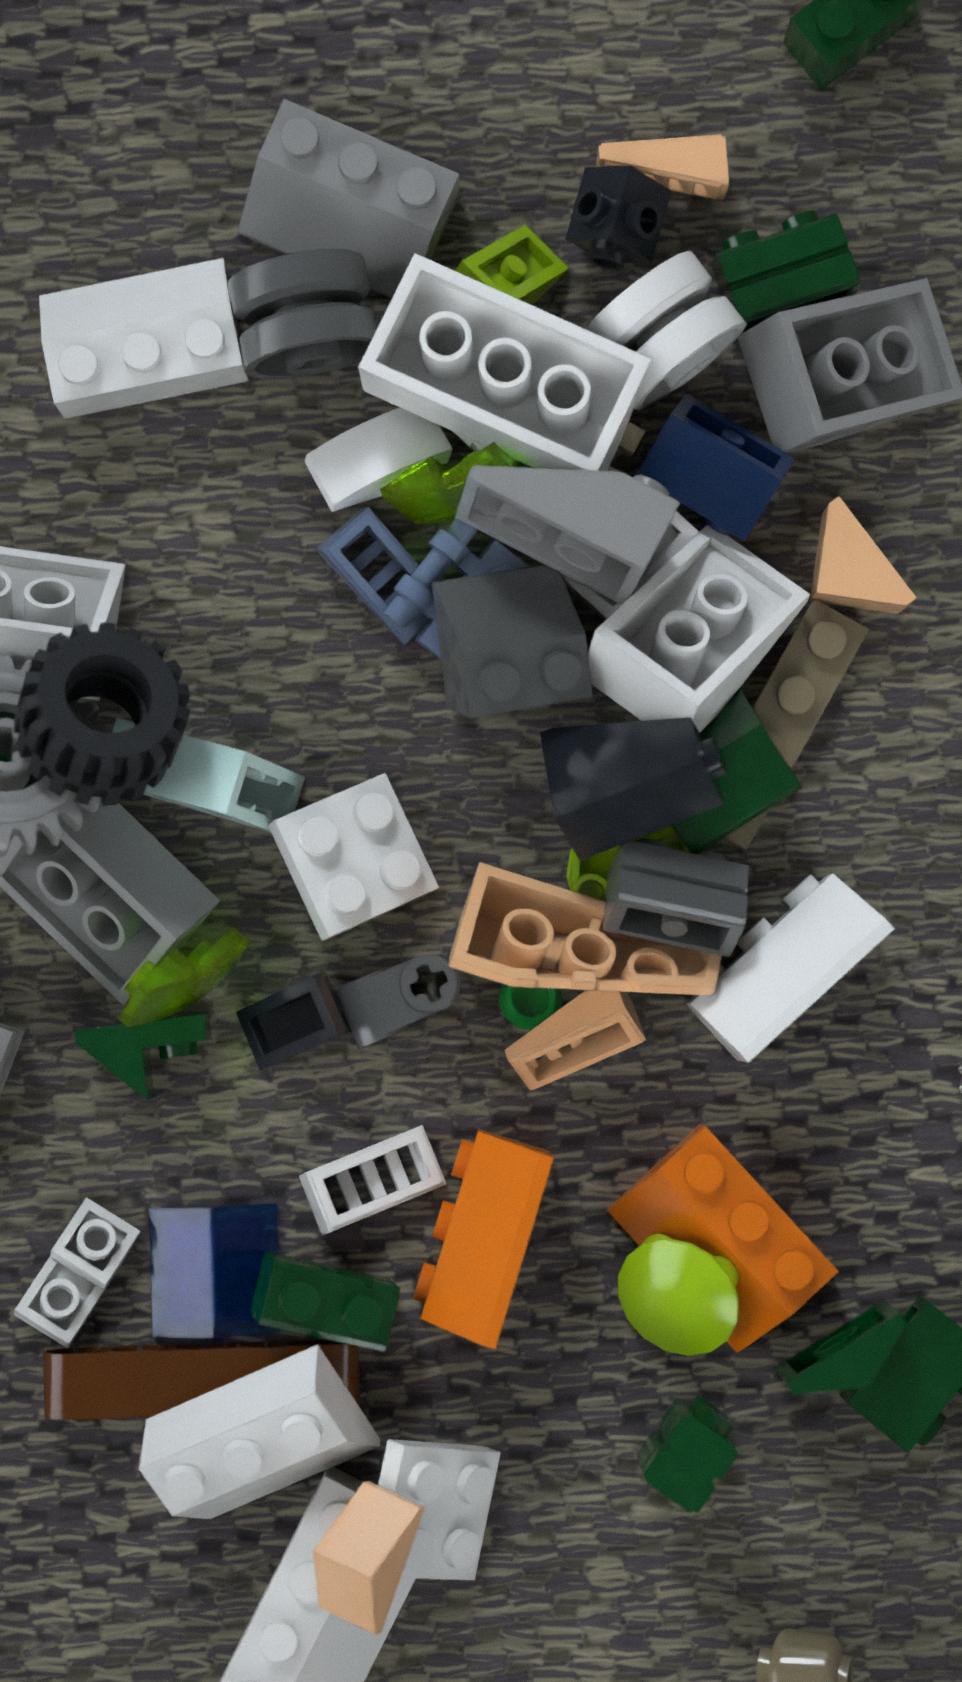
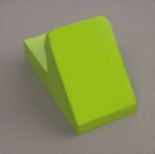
M525 224L462 260L455 271L533 305L569 268Z

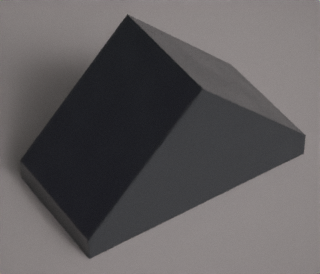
M323 972L302 980L236 1012L260 1071L351 1032L328 975Z

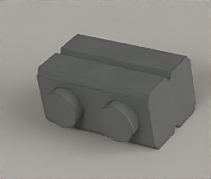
M640 839L621 844L618 847L607 876L605 898L607 902L604 911L603 931L730 957L747 920L748 896H746L748 890L749 865L730 862L724 856L714 852L693 854L669 849L653 839Z

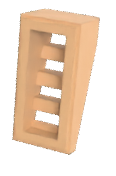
M722 134L601 143V146L598 147L596 167L632 166L671 191L711 199H725L729 186L726 137L722 136Z
M585 990L506 1048L505 1053L507 1060L529 1090H535L643 1043L646 1039L633 1002L627 992ZM545 1055L544 1057H542L540 1060L537 1061L536 1058Z

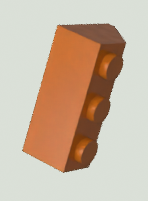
M702 1124L695 1127L607 1209L611 1216L639 1246L650 1235L659 1233L667 1235L671 1239L690 1242L713 1256H721L731 1261L739 1275V1281L735 1287L739 1296V1320L727 1342L737 1353L792 1316L839 1272L710 1130Z
M478 1129L474 1142L466 1139L461 1140L451 1176L463 1179L455 1204L444 1200L442 1202L432 1234V1238L444 1241L436 1266L426 1262L423 1263L413 1300L424 1303L420 1319L484 1347L496 1349L554 1160L551 1151Z

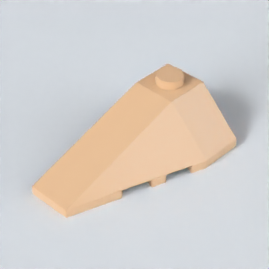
M479 862L462 910L449 956V967L512 987L712 996L716 987L722 955L603 931L605 901Z

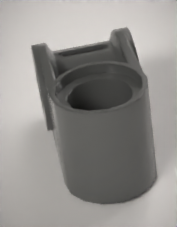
M427 954L415 957L388 970L384 968L335 989L334 993L359 1050L411 1027L410 1024L438 1013L452 1005L460 994L461 978L457 969L449 967L448 959ZM427 965L433 973L444 972L448 980L447 983L439 987L442 998L435 1002L429 994L418 995L415 991L414 984L422 980L420 969Z

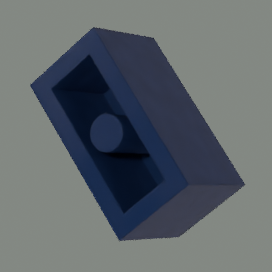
M686 393L670 414L636 475L649 477L662 484L668 490L669 497L702 515L704 522L716 532L727 536L735 535L746 541L795 458Z

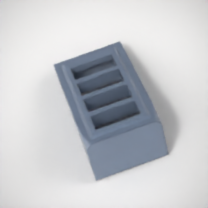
M369 507L358 510L316 548L317 552L403 645L429 622V619L417 610L404 628H401L383 614L397 593L394 591L383 601L376 592L401 569L405 574L412 576L419 565ZM367 532L374 541L349 562L342 552ZM382 551H385L391 560L366 581L359 572Z

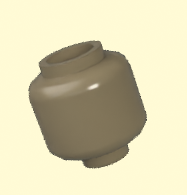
M784 1629L776 1637L773 1648L761 1647L757 1661L755 1682H853L854 1657L845 1655L842 1642L834 1636L795 1629Z

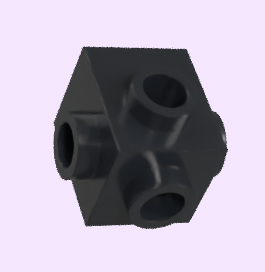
M632 166L585 167L565 240L587 251V260L606 269L622 270L625 263H652L671 190Z

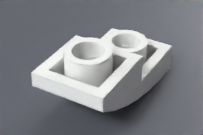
M397 408L370 419L322 444L308 453L304 462L331 512L387 495L392 480L448 463L453 448L440 425L405 409Z
M86 1197L52 1248L50 1257L15 1308L14 1315L64 1347L69 1348L140 1234V1230Z

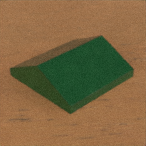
M741 687L721 712L700 732L704 741L712 737L716 740L725 760L728 774L718 777L725 804L672 824L690 853L693 854L701 853L803 788Z
M881 1300L774 1368L794 1395L869 1388L907 1326V1322L898 1310L884 1300Z

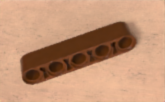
M328 1339L270 1341V1347H264V1341L206 1343V1349H201L200 1344L142 1345V1351H137V1346L78 1348V1353H73V1348L43 1351L44 1417L52 1420L153 1417L317 1344L360 1407L359 1346L334 1341V1345H328Z

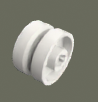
M690 250L677 254L642 276L611 301L585 328L590 332L652 359L634 407L638 411L654 404L694 378L726 350L747 325L725 296L713 297L701 302L709 290L712 277Z

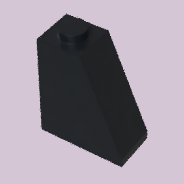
M691 717L558 727L540 732L554 819L580 861L725 804L718 778L728 774L725 760L716 740L712 737L704 741Z

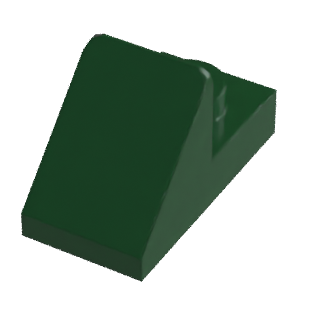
M209 1014L75 1030L76 1043L147 1100L155 1098L149 1047L158 1046L160 1059L198 1054L197 1041L212 1040Z

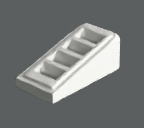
M423 1125L299 1176L322 1235L446 1185ZM406 1145L409 1148L421 1179L420 1182L410 1185L397 1153V1149ZM382 1155L397 1190L388 1195L373 1159ZM358 1165L372 1198L371 1202L364 1205L361 1203L348 1170ZM335 1176L348 1209L347 1212L340 1215L336 1212L324 1179Z

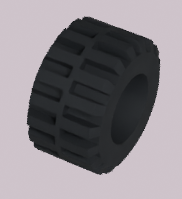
M102 622L98 632H91L86 623L74 626L69 639L61 632L53 636L48 641L46 651L39 649L32 658L29 671H26L14 718V732L19 733L16 746L21 758L31 757L28 768L31 774L37 780L45 775L49 777L51 782L48 790L61 797L65 789L77 793L74 802L89 805L91 796L101 797L103 806L117 805L122 793L130 801H133L143 796L147 784L154 788L163 779L166 769L171 767L189 720L190 709L186 708L190 699L188 684L179 683L183 671L177 661L165 662L163 660L166 648L156 640L149 646L140 641L143 632L129 627L128 633L125 635L115 632L114 623ZM83 697H101L111 700L127 711L135 727L119 733L96 731L81 723L69 709L68 703Z

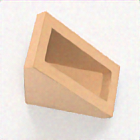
M838 496L828 504L821 516L810 602L816 599L824 604L899 614L917 597Z
M370 1481L363 1482L313 1550L319 1607L375 1635L382 1633L425 1507Z

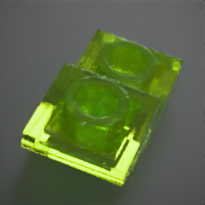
M492 442L483 449L468 454L461 463L450 470L431 456L422 463L407 468L400 477L382 487L380 491L384 500L414 524L455 520L465 482L473 466H521L495 442Z
M231 926L215 944H212L206 938L202 940L188 958L175 948L158 966L148 960L125 986L124 991L132 997L118 1019L127 1027L159 1020L187 1008L214 990L228 977L251 942Z

